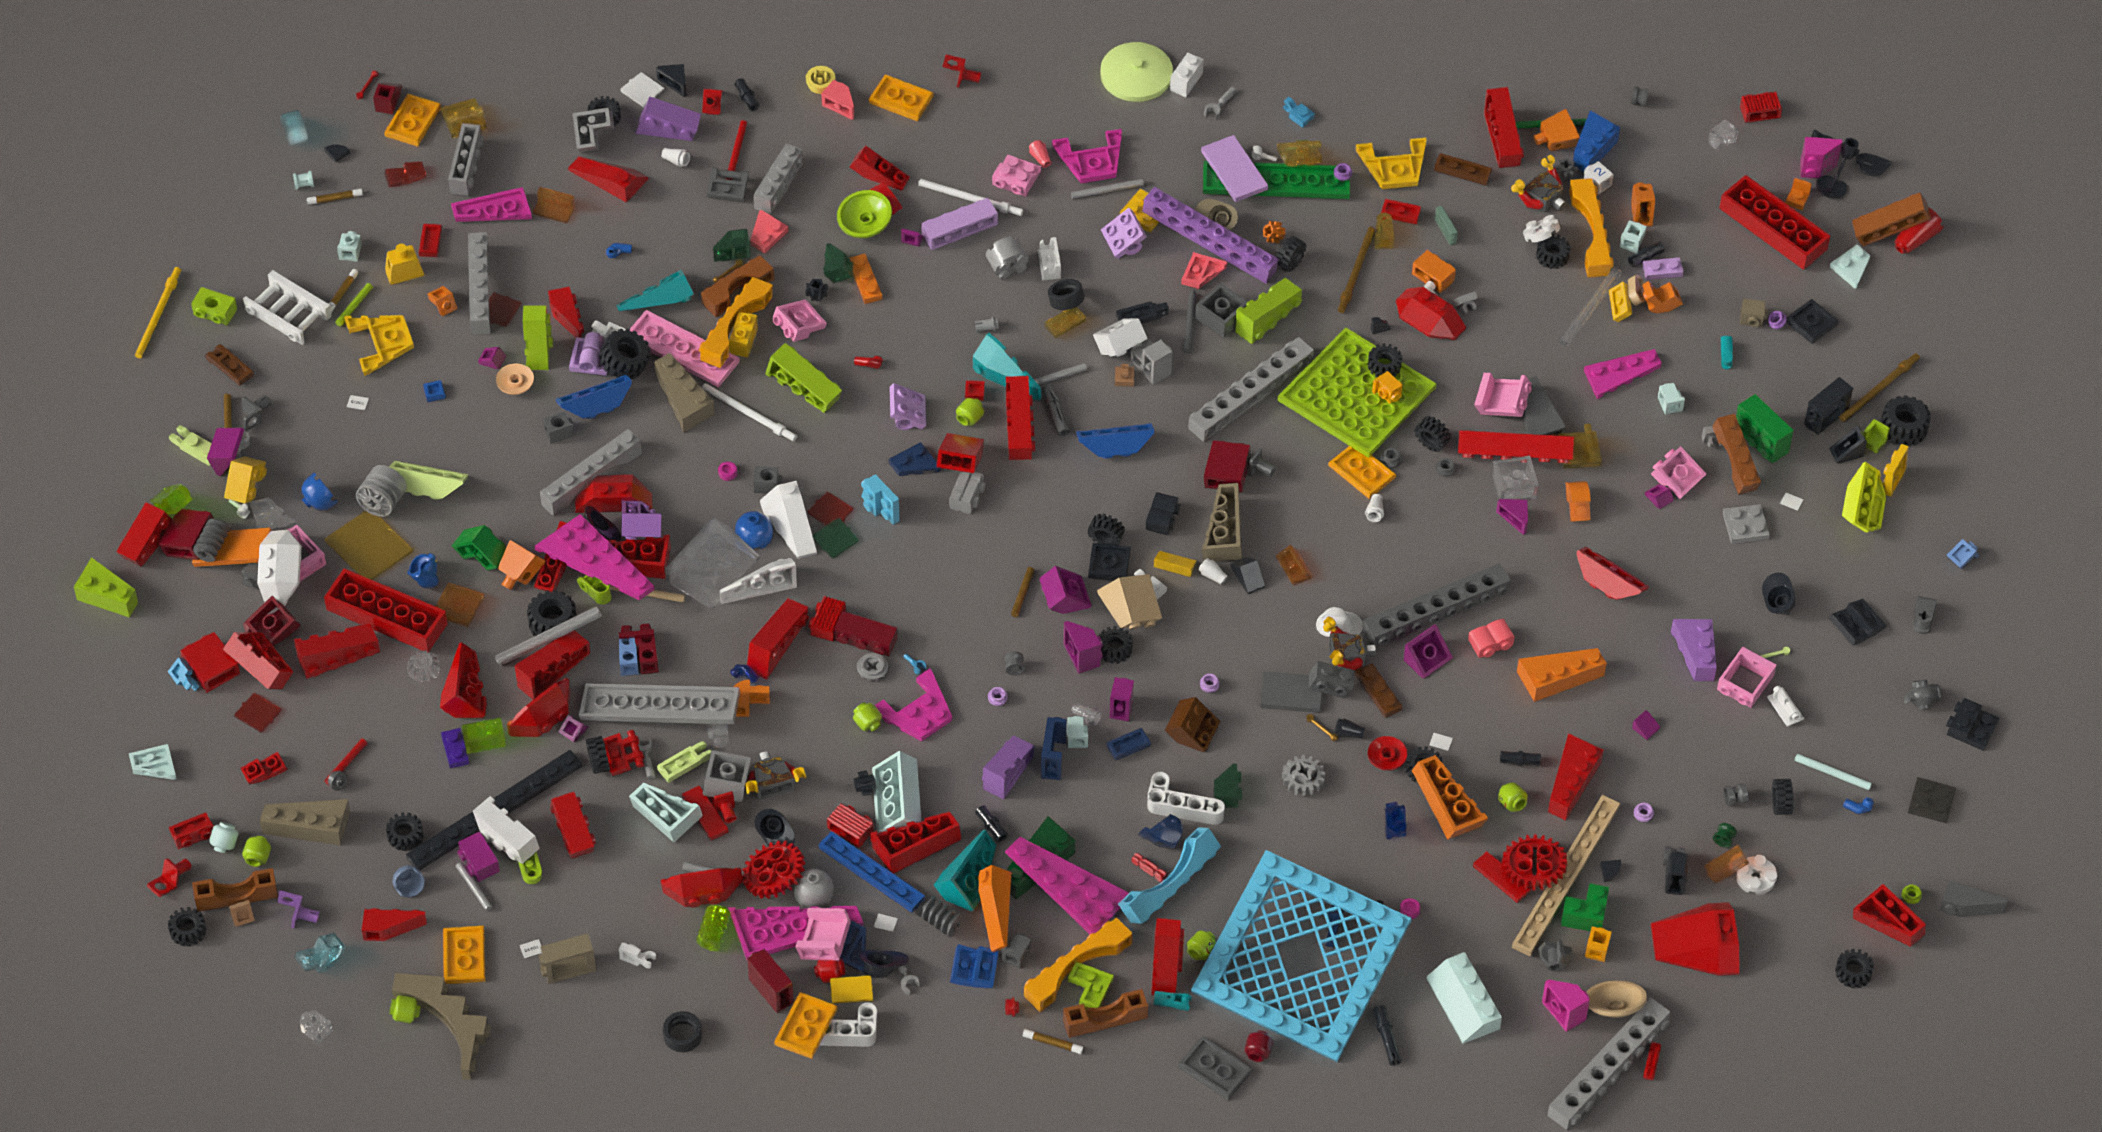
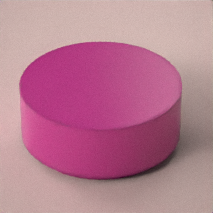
M732 462L721 463L718 467L719 477L724 481L735 479L737 476V466Z
M1412 898L1403 900L1400 904V913L1411 919L1416 918L1420 913L1419 902Z

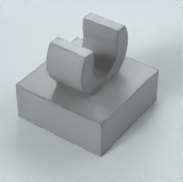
M1474 291L1454 299L1455 307L1461 305V312L1463 314L1467 312L1466 305H1470L1471 310H1475L1476 304L1473 300L1477 299L1476 292Z
M1712 426L1704 427L1701 436L1702 441L1707 443L1709 448H1712L1713 442H1718Z

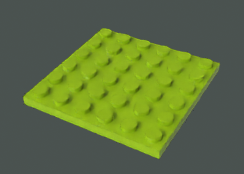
M1345 327L1278 395L1277 401L1369 458L1436 389V383L1402 362L1400 372L1395 376L1403 385L1402 396L1397 402L1388 403L1379 396L1378 392L1376 394L1372 392L1373 380L1377 377H1375V373L1372 375L1370 370H1368V356L1371 348H1376V346ZM1389 359L1378 360L1382 364L1392 363Z

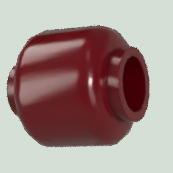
M1258 1030L1257 1032H1252L1247 1037L1244 1052L1251 1061L1262 1062L1267 1060L1272 1051L1273 1039L1266 1031Z

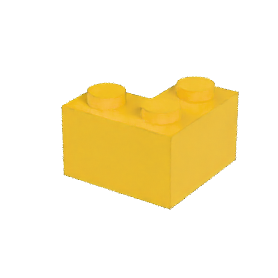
M246 456L232 460L224 498L245 504L251 502L256 496V482L263 480L266 476V462Z

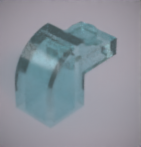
M299 110L280 114L281 126L285 130L290 145L308 141Z
M335 933L318 936L313 948L298 951L294 958L305 972L316 969L318 973H322L336 964L346 946Z

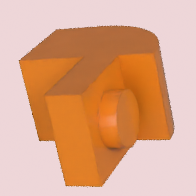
M1649 281L1642 284L1645 291L1643 296L1649 311L1653 313L1669 312L1683 304L1678 289L1671 282L1658 289Z
M1586 481L1565 482L1566 500L1569 502L1570 521L1591 520L1589 502L1591 498L1588 483Z
M750 679L740 681L733 686L740 689L736 717H750V704H770L769 686H750Z

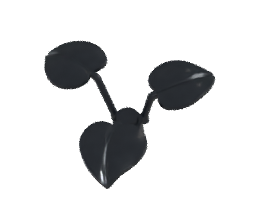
M1816 129L1811 136L1814 138L1834 139L1820 133ZM1847 138L1841 145L1840 151L1843 160L1835 179L1828 175L1819 177L1816 182L1817 189L1822 195L1831 199H1838L1844 196L1847 185L1838 179L1846 159L1850 160L1855 156L1856 163L1860 164V170L1870 176L1881 175L1891 165V161L1870 153L1859 154V142L1854 138Z

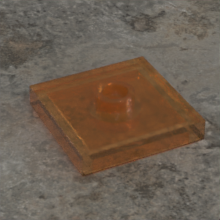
M448 582L435 607L446 611L447 621L469 627L484 599V593Z

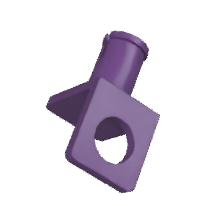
M284 891L279 892L278 903L296 907L291 928L295 927L296 921L299 919L317 924L320 911L302 907V896ZM284 897H289L294 901H288Z

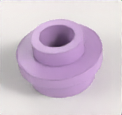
M1206 674L1200 680V687L1205 692L1212 693L1219 688V679L1214 674Z
M994 687L988 693V701L994 706H1001L1007 701V693L1001 687Z
M1640 803L1635 807L1634 817L1638 821L1648 822L1653 818L1654 810L1650 804Z

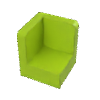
M1873 419L1863 432L1867 440L1866 448L1878 453L1887 442L1890 428Z

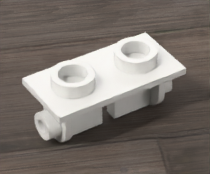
M1776 686L1773 689L1774 693L1767 696L1787 727L1804 720V717L1783 687Z

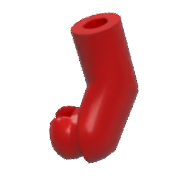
M878 355L873 358L858 356L854 358L855 366L874 369L880 368L883 362L882 357Z

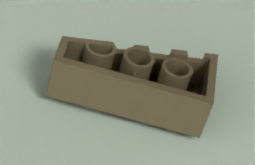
M670 353L654 362L657 380L675 412L683 433L715 415L714 401Z

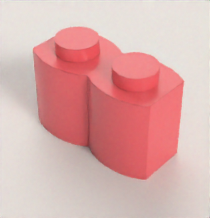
M1499 619L1487 626H1481L1470 631L1468 640L1479 658H1487L1496 651L1510 649L1514 644L1515 637L1506 621Z

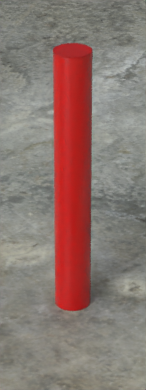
M361 738L332 772H343L368 744L367 741ZM328 775V777L324 780V782H325L327 785H329V784H328L329 775Z

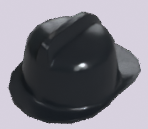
M592 506L585 508V515L583 517L602 536H606L611 540H619L621 538L618 528Z
M1777 572L1772 573L1764 580L1762 594L1768 611L1775 614L1790 615V611L1796 604V598L1789 577L1784 573Z
M770 808L764 809L756 815L754 821L755 828L768 846L770 842L776 845L778 840L781 844L784 841H787L788 844H794L795 833L784 814Z
M866 950L860 953V958L864 961V975L877 978L888 976L895 967L904 966L909 960L906 954L898 951Z

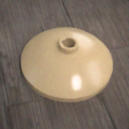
M1607 981L1594 985L1587 991L1590 997L1588 1008L1598 1015L1610 1018L1632 1015L1643 1008L1647 1002L1645 990L1639 985L1627 981Z

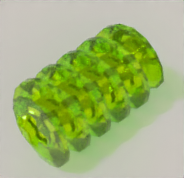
M710 905L705 909L703 921L700 924L696 937L697 944L705 950L715 952L720 949L721 937L724 936V930L727 928L726 924L730 916V911L726 907Z

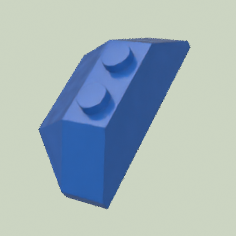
M627 375L556 398L555 400L561 408L583 419H591L596 417V414L612 412L614 408L619 407L632 385V381Z
M1152 423L1076 431L1078 441L1102 458H1112L1114 455L1130 456L1132 453H1137L1154 434Z

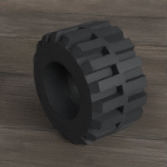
M623 329L614 330L608 335L600 350V364L604 366L603 369L610 372V376L614 375L616 378L627 375L631 380L635 379L636 376L638 377L649 361L651 349L648 347L649 343L647 340H643L644 337L642 335L639 336L636 331L631 332L630 329L625 331ZM619 351L627 353L631 358L623 356Z
M1908 395L1890 399L1889 403L1887 402L1881 418V423L1890 428L1887 440H1891V443L1894 445L1897 443L1899 446L1903 444L1911 447V444L1915 446L1922 442L1927 435L1931 419L1928 406L1926 404L1923 405V401L1916 400V397L1912 396V398H1909ZM1899 419H1906L1912 423H1905L1900 421Z
M548 590L544 594L539 593L537 598L533 597L531 603L528 604V624L533 636H537L577 616L574 600L572 601L569 595L565 596V593L562 591L558 593L557 590H553V592ZM550 614H558V615H560V617H558V618H556V619H545V618H544V617H546L547 615H550Z

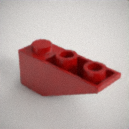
M866 145L858 152L849 168L866 179L880 184L884 182L887 186L900 191L903 190L910 176Z
M570 286L548 290L552 316L575 338H582L581 333L585 332L583 322L578 320L581 318L579 307L575 308V304H577L575 293H571Z
M378 908L364 909L362 922L363 940L386 941L427 924L426 913L416 909L411 911L399 909L380 910Z

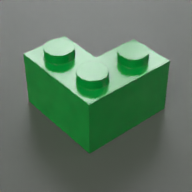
M485 525L464 529L452 544L454 550L463 559L475 557L486 570L498 568L506 550L505 544L498 540L493 531Z
M1589 883L1586 900L1566 896L1561 926L1590 932L1592 927L1602 928L1609 887Z

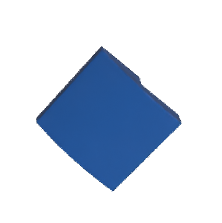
M958 944L955 949L950 983L977 988H992L999 951L992 952L990 948L983 946L974 949Z

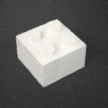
M1139 318L1122 319L1093 334L1101 355H1109V357L1114 355L1117 357L1127 353V349L1140 347L1143 345L1142 342L1147 340Z

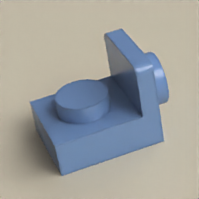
M1962 539L1947 554V557L1962 570L1973 557L1976 559L1979 557L1976 551L1978 548L1971 541L1967 543Z

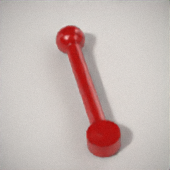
M372 71L371 77L361 92L356 93L357 99H363L364 92L372 80L378 76V71Z

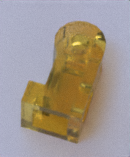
M1380 213L1376 217L1375 249H1393L1394 230L1392 216L1388 213Z

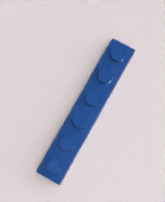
M831 831L819 843L820 850L911 913L925 900V895Z

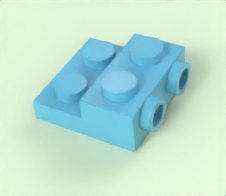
M876 474L864 479L861 483L863 487L861 497L864 499L863 505L868 512L871 511L875 516L882 514L884 519L889 520L893 525L899 522V498Z

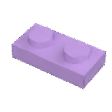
M1680 257L1643 261L1646 280L1683 277Z

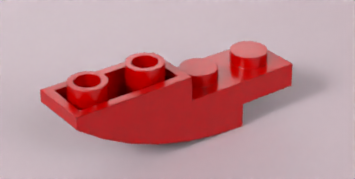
M559 521L557 530L567 523ZM545 554V563L540 568L534 588L553 592L566 570L567 563L559 559L554 560L550 558V555Z

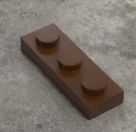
M1440 153L1435 163L1434 171L1486 186L1492 173V168Z
M1373 663L1355 671V676L1385 718L1402 711L1401 703Z

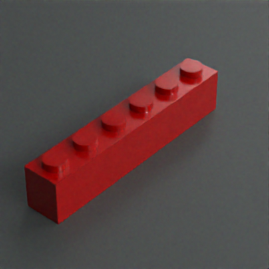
M1459 430L1458 453L1463 454L1462 457L1474 458V454L1482 455L1481 458L1493 459V455L1501 456L1500 459L1512 460V456L1520 457V461H1531L1532 457L1539 458V462H1550V459H1558V463H1569V460L1574 459L1575 436Z

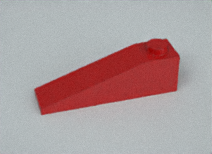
M580 156L568 167V171L626 203L649 179L646 175L635 169Z

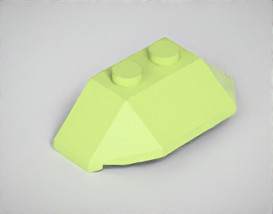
M394 461L389 466L404 478L407 484L405 492H410L415 496H430L432 499H443L468 479V474Z

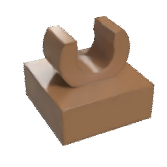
M1121 364V367H1115V386L1134 387V367H1129V364Z
M249 900L229 906L235 927L255 921Z

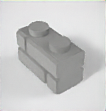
M960 472L949 497L950 509L970 514L973 507L977 508L980 500L978 496L984 492L986 487L982 473Z

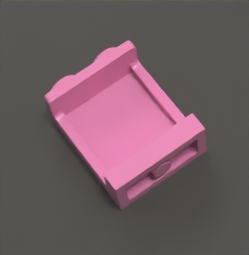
M1484 373L1474 406L1481 415L1522 417L1527 407V398L1529 393H1531L1532 384L1526 375H1521L1520 380L1495 379L1491 373Z
M808 908L809 922L803 941L797 940L796 949L800 958L804 960H840L851 923L847 911L841 908Z

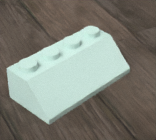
M898 751L872 767V774L876 783L874 804L877 833L885 832L887 828L894 826L895 829L907 826L906 823L921 822L917 759Z
M1465 952L1446 959L1427 976V981L1463 1044L1500 1030L1502 1017Z

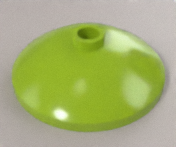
M862 190L849 195L842 201L837 211V221L844 233L855 238H869L879 234L888 226L892 217V208L889 200L883 194L873 190Z

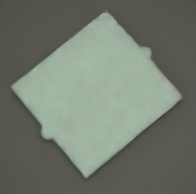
M837 518L812 536L821 546V550H825L832 559L859 542V539L852 533L851 528L847 527L840 518Z

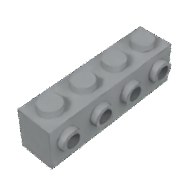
M462 123L448 178L450 194L468 196L470 188H473V174L477 173L476 162L480 160L481 156L480 146L484 145V135H481L480 125Z
M787 143L784 145L754 193V209L772 214L804 163L801 148Z

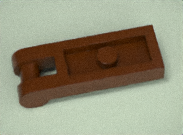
M218 344L214 351H209L205 354V358L209 363H213L239 386L254 376L253 371L221 344Z

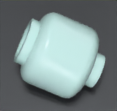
M226 822L214 825L209 842L215 846V851L226 853V850L234 849L238 838L236 826Z

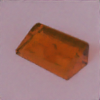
M1291 544L1276 555L1293 585L1313 578L1299 552Z

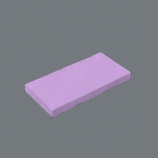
M1234 135L1201 147V152L1235 202L1268 190L1267 183Z

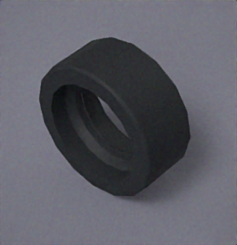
M1075 279L1060 280L1052 284L1048 289L1050 305L1057 310L1073 309L1079 306L1085 299L1082 284Z
M687 1011L675 1012L668 1016L663 1023L665 1044L676 1052H688L696 1048L702 1040L700 1020L694 1014ZM681 1023L689 1024L695 1030L694 1035L686 1040L673 1038L670 1031L675 1025Z

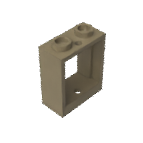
M588 933L540 946L541 954L538 955L542 977H547L548 984L596 971L594 951Z

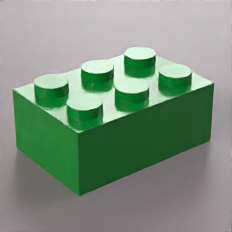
M1754 394L1738 405L1736 418L1743 436L1752 447H1755L1761 453L1763 458L1773 464L1789 453L1794 430L1766 403Z

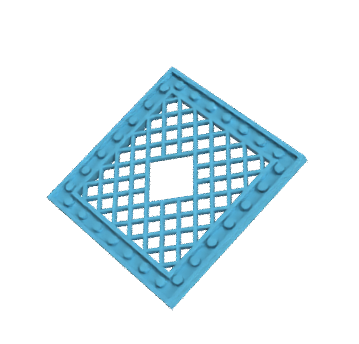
M1266 850L1194 983L1191 992L1338 1062L1412 920L1402 913ZM1275 878L1280 880L1279 882L1273 883ZM1287 884L1297 888L1298 890L1289 892ZM1284 885L1286 894L1275 897L1273 887ZM1270 889L1273 898L1263 901ZM1305 892L1316 898L1307 901ZM1302 893L1304 902L1293 905L1291 896ZM1288 897L1291 907L1280 910L1277 901ZM1320 901L1323 911L1312 914L1309 905ZM1323 901L1335 907L1325 909ZM1274 902L1277 911L1266 914L1263 905ZM1261 906L1263 916L1254 918ZM1306 906L1309 915L1298 918L1295 909ZM1341 909L1352 914V916L1344 918ZM1292 910L1295 920L1284 923L1282 913ZM1338 910L1341 919L1330 922L1327 913ZM1324 914L1327 924L1316 927L1313 918ZM1279 915L1281 924L1270 927L1268 918ZM1356 918L1359 928L1348 931L1345 922ZM1359 918L1371 924L1362 927ZM1265 919L1268 929L1257 932L1254 923ZM1311 919L1313 928L1302 932L1299 922ZM1297 923L1300 933L1289 936L1286 927ZM1342 923L1345 932L1334 936L1331 926ZM1252 925L1254 933L1245 936L1248 928ZM1377 926L1382 928L1381 933H1379ZM1374 927L1377 937L1366 940L1363 930ZM1283 928L1286 937L1275 940L1272 931ZM1329 928L1332 937L1320 940L1318 931ZM1269 932L1272 942L1261 945L1258 936ZM1315 932L1326 968L1288 980L1276 944ZM1361 932L1363 941L1352 944L1350 935ZM1347 936L1350 945L1339 949L1336 939ZM1256 937L1258 946L1247 949L1245 940ZM1333 941L1336 950L1325 953L1322 944ZM1376 941L1370 952L1368 943ZM1242 942L1245 951L1236 953ZM1274 945L1277 955L1265 958L1263 949ZM1365 945L1368 954L1357 957L1354 948ZM1351 949L1354 959L1343 962L1340 953ZM1260 950L1263 959L1252 963L1249 953ZM1246 954L1249 964L1238 967L1235 958ZM1338 954L1340 963L1329 966L1327 957ZM1233 959L1235 968L1226 971L1231 960ZM1278 959L1281 968L1270 971L1267 962ZM1367 959L1361 969L1359 961ZM1356 962L1359 972L1348 975L1345 965ZM1264 963L1267 973L1256 976L1253 966ZM1342 967L1345 976L1334 980L1331 970ZM1251 968L1253 977L1242 980L1240 971ZM1328 971L1331 981L1320 984L1317 975ZM1237 972L1240 981L1229 985L1226 975ZM1283 972L1285 981L1274 985L1271 975ZM1269 976L1271 986L1261 989L1258 979ZM1315 976L1317 985L1306 989L1303 979ZM1222 977L1224 978L1225 984L1220 982ZM1357 977L1355 983L1351 986L1349 979ZM1301 980L1304 990L1292 993L1290 983ZM1346 980L1349 990L1338 993L1335 983ZM1255 981L1258 990L1247 993L1244 984ZM1333 984L1336 994L1324 997L1322 988ZM1241 985L1243 993L1234 989V987ZM1287 985L1290 994L1279 998L1276 988ZM1273 989L1276 999L1265 1002L1262 993ZM1319 989L1322 998L1311 1002L1308 992ZM1259 994V995H1260V998H1261V1001H1259V1000H1257V999H1255V998H1253V997H1251V996H1254V995ZM1305 994L1308 1003L1297 1006L1294 997ZM1348 994L1345 1002L1342 1005L1340 996ZM1291 998L1294 1008L1283 1011L1280 1001ZM1337 998L1340 1007L1329 1011L1326 1001ZM1323 1002L1326 1012L1315 1015L1312 1006ZM1278 1003L1280 1010L1269 1005ZM1310 1007L1312 1016L1301 1020L1298 1010ZM1296 1011L1298 1019L1288 1015V1013ZM1339 1012L1333 1022L1330 1014ZM1328 1015L1331 1025L1319 1028L1317 1019ZM1314 1020L1316 1028L1306 1022Z

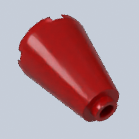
M1928 207L1931 216L1930 220L1899 232L1895 240V248L1901 254H1909L1943 230L1944 225L1941 226L1940 224L1942 219L1930 207Z

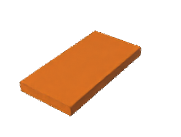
M272 529L230 530V532H227V538H224V543L221 544L218 555L214 557L215 561L206 562L199 558V560H192V564L194 567L259 563L260 544Z

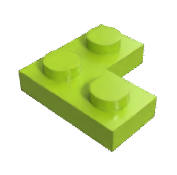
M1075 962L1068 977V982L1085 988L1079 1004H1084L1090 1008H1099L1112 984L1114 975Z

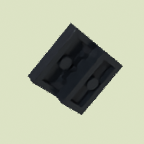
M1864 599L1849 603L1846 609L1832 613L1829 618L1852 646L1873 637L1886 628V624Z

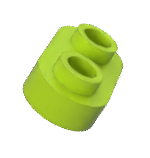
M537 851L530 857V860H526L523 864L518 861L522 878L528 884H536L542 879V869Z

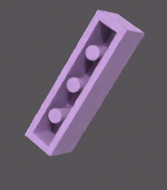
M988 198L978 200L973 204L960 207L957 210L923 222L922 235L930 249L934 250L998 225V213Z

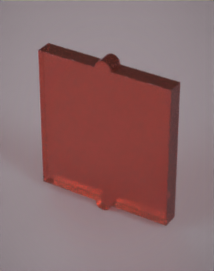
M493 292L489 298L491 324L495 323L507 327L520 307L521 302L511 299L509 296Z
M827 491L819 500L815 501V504L807 511V514L834 531L841 522H845V518L853 511V507Z
M253 693L246 702L242 703L234 717L262 733L270 723H273V720L282 710L270 701Z

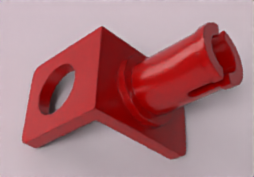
M946 54L942 67L959 71L956 87L959 88L960 82L963 79L979 83L981 72L966 69L964 66L966 59ZM949 60H954V61H956L958 64H957V65H950V64L948 63V61H949Z
M704 89L702 113L720 114L721 97L724 90Z
M733 791L710 797L718 813L722 812L725 823L729 824L736 821L737 816L733 810L735 808Z
M168 858L164 859L162 875L147 883V887L158 897L173 891L178 886L179 876L191 870L190 861L183 859L174 864ZM158 883H162L166 886V888L163 890H159L155 887V885Z

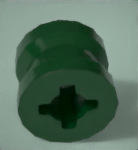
M1720 823L1717 828L1718 832L1714 833L1712 839L1718 846L1729 848L1732 845V839L1737 835V830L1728 823Z

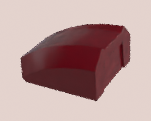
M273 595L243 624L245 632H262L273 646L287 638L301 626L300 622Z

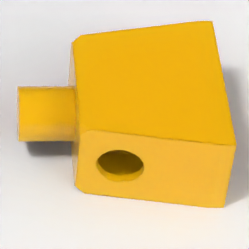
M398 244L395 250L387 252L385 272L390 285L425 276L412 245Z

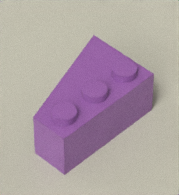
M649 96L640 116L635 134L692 141L697 131L701 114Z
M1673 619L1671 634L1678 643V649L1685 658V663L1693 680L1714 681L1716 657L1712 619Z
M1014 735L1009 741H1006L1003 747L983 767V789L1005 799L1034 757V745Z

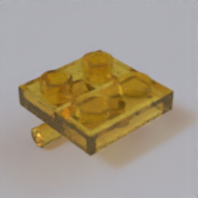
M476 98L441 107L442 116L452 139L459 137L462 123L480 125L481 130L487 129L483 117V109L479 108Z
M1297 140L1296 142L1277 143V151L1286 166L1296 167L1302 164L1315 165L1316 163H1322V155L1317 149L1321 148L1320 140Z
M1591 424L1584 425L1585 432L1558 434V436H1575L1574 459L1569 460V463H1563V469L1601 466L1602 459L1597 433L1592 431Z

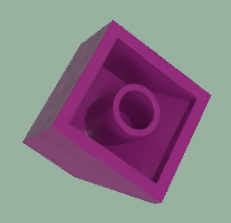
M1054 566L1039 578L1042 591L1047 600V606L1050 610L1066 614L1092 607L1082 575Z
M1065 621L1063 644L1078 674L1100 667V659L1103 657L1101 652L1103 643L1100 636H1096L1093 629Z

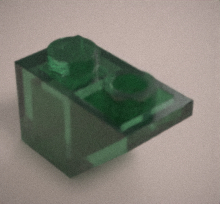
M747 229L728 231L713 247L714 262L751 257Z
M827 243L826 252L824 253V275L832 283L852 278L854 263L843 251L831 243Z
M1233 763L1214 780V799L1221 800L1225 808H1238V800H1242V788H1238V783H1241V771H1237V763Z

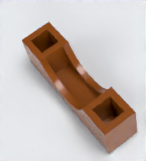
M759 255L749 260L742 267L735 269L728 276L721 278L714 285L705 288L701 292L702 304L715 317H718L730 306V295L736 289L744 287L746 283L750 282L752 277L767 283L774 280V268Z
M1735 413L1717 418L1712 427L1718 443L1725 447L1730 457L1732 479L1738 495L1756 490L1761 480Z
M273 868L253 871L249 878L235 884H221L213 879L192 882L194 900L198 912L229 907L247 900L251 903L278 898Z
M1142 989L1123 993L1118 1000L1104 1007L1090 1008L1084 1004L1063 1008V1022L1069 1038L1148 1018V1004Z

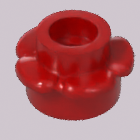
M1014 997L1005 1000L1006 1015L1015 1017V1013H1019V1001H1015Z

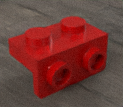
M205 812L170 826L169 831L179 850L201 840L209 839L214 825Z

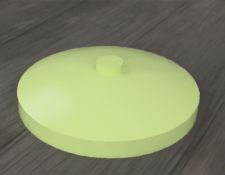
M1142 42L1125 43L1113 48L1105 55L1101 63V80L1105 88L1114 96L1132 102L1152 100L1163 94L1170 86L1171 75L1173 74L1172 63L1166 53L1154 45Z

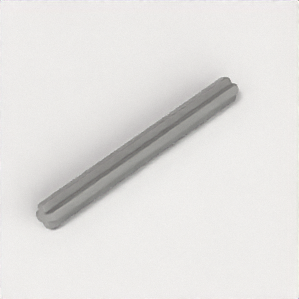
M596 606L496 655L495 659L502 666L600 618L602 612Z

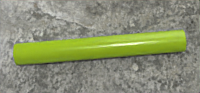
M370 283L364 286L335 321L337 326L341 327L345 322L344 316H350L372 290L373 286Z

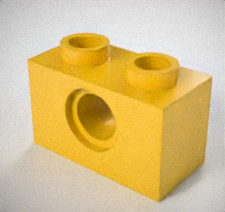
M744 312L738 313L729 339L731 354L748 358L758 330L757 315Z

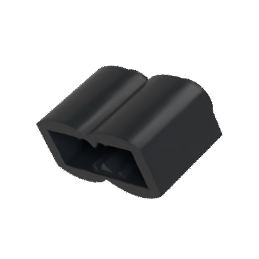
M1156 492L1146 519L1145 530L1168 535L1170 530L1173 531L1176 523L1174 517L1179 515L1181 504H1178L1179 497Z
M1672 852L1668 856V865L1666 866L1665 873L1666 894L1682 895L1685 892L1688 873V855L1686 853Z

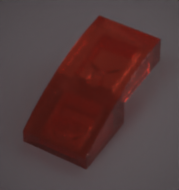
M422 161L405 162L403 168L385 169L384 173L389 187L410 184L426 177Z

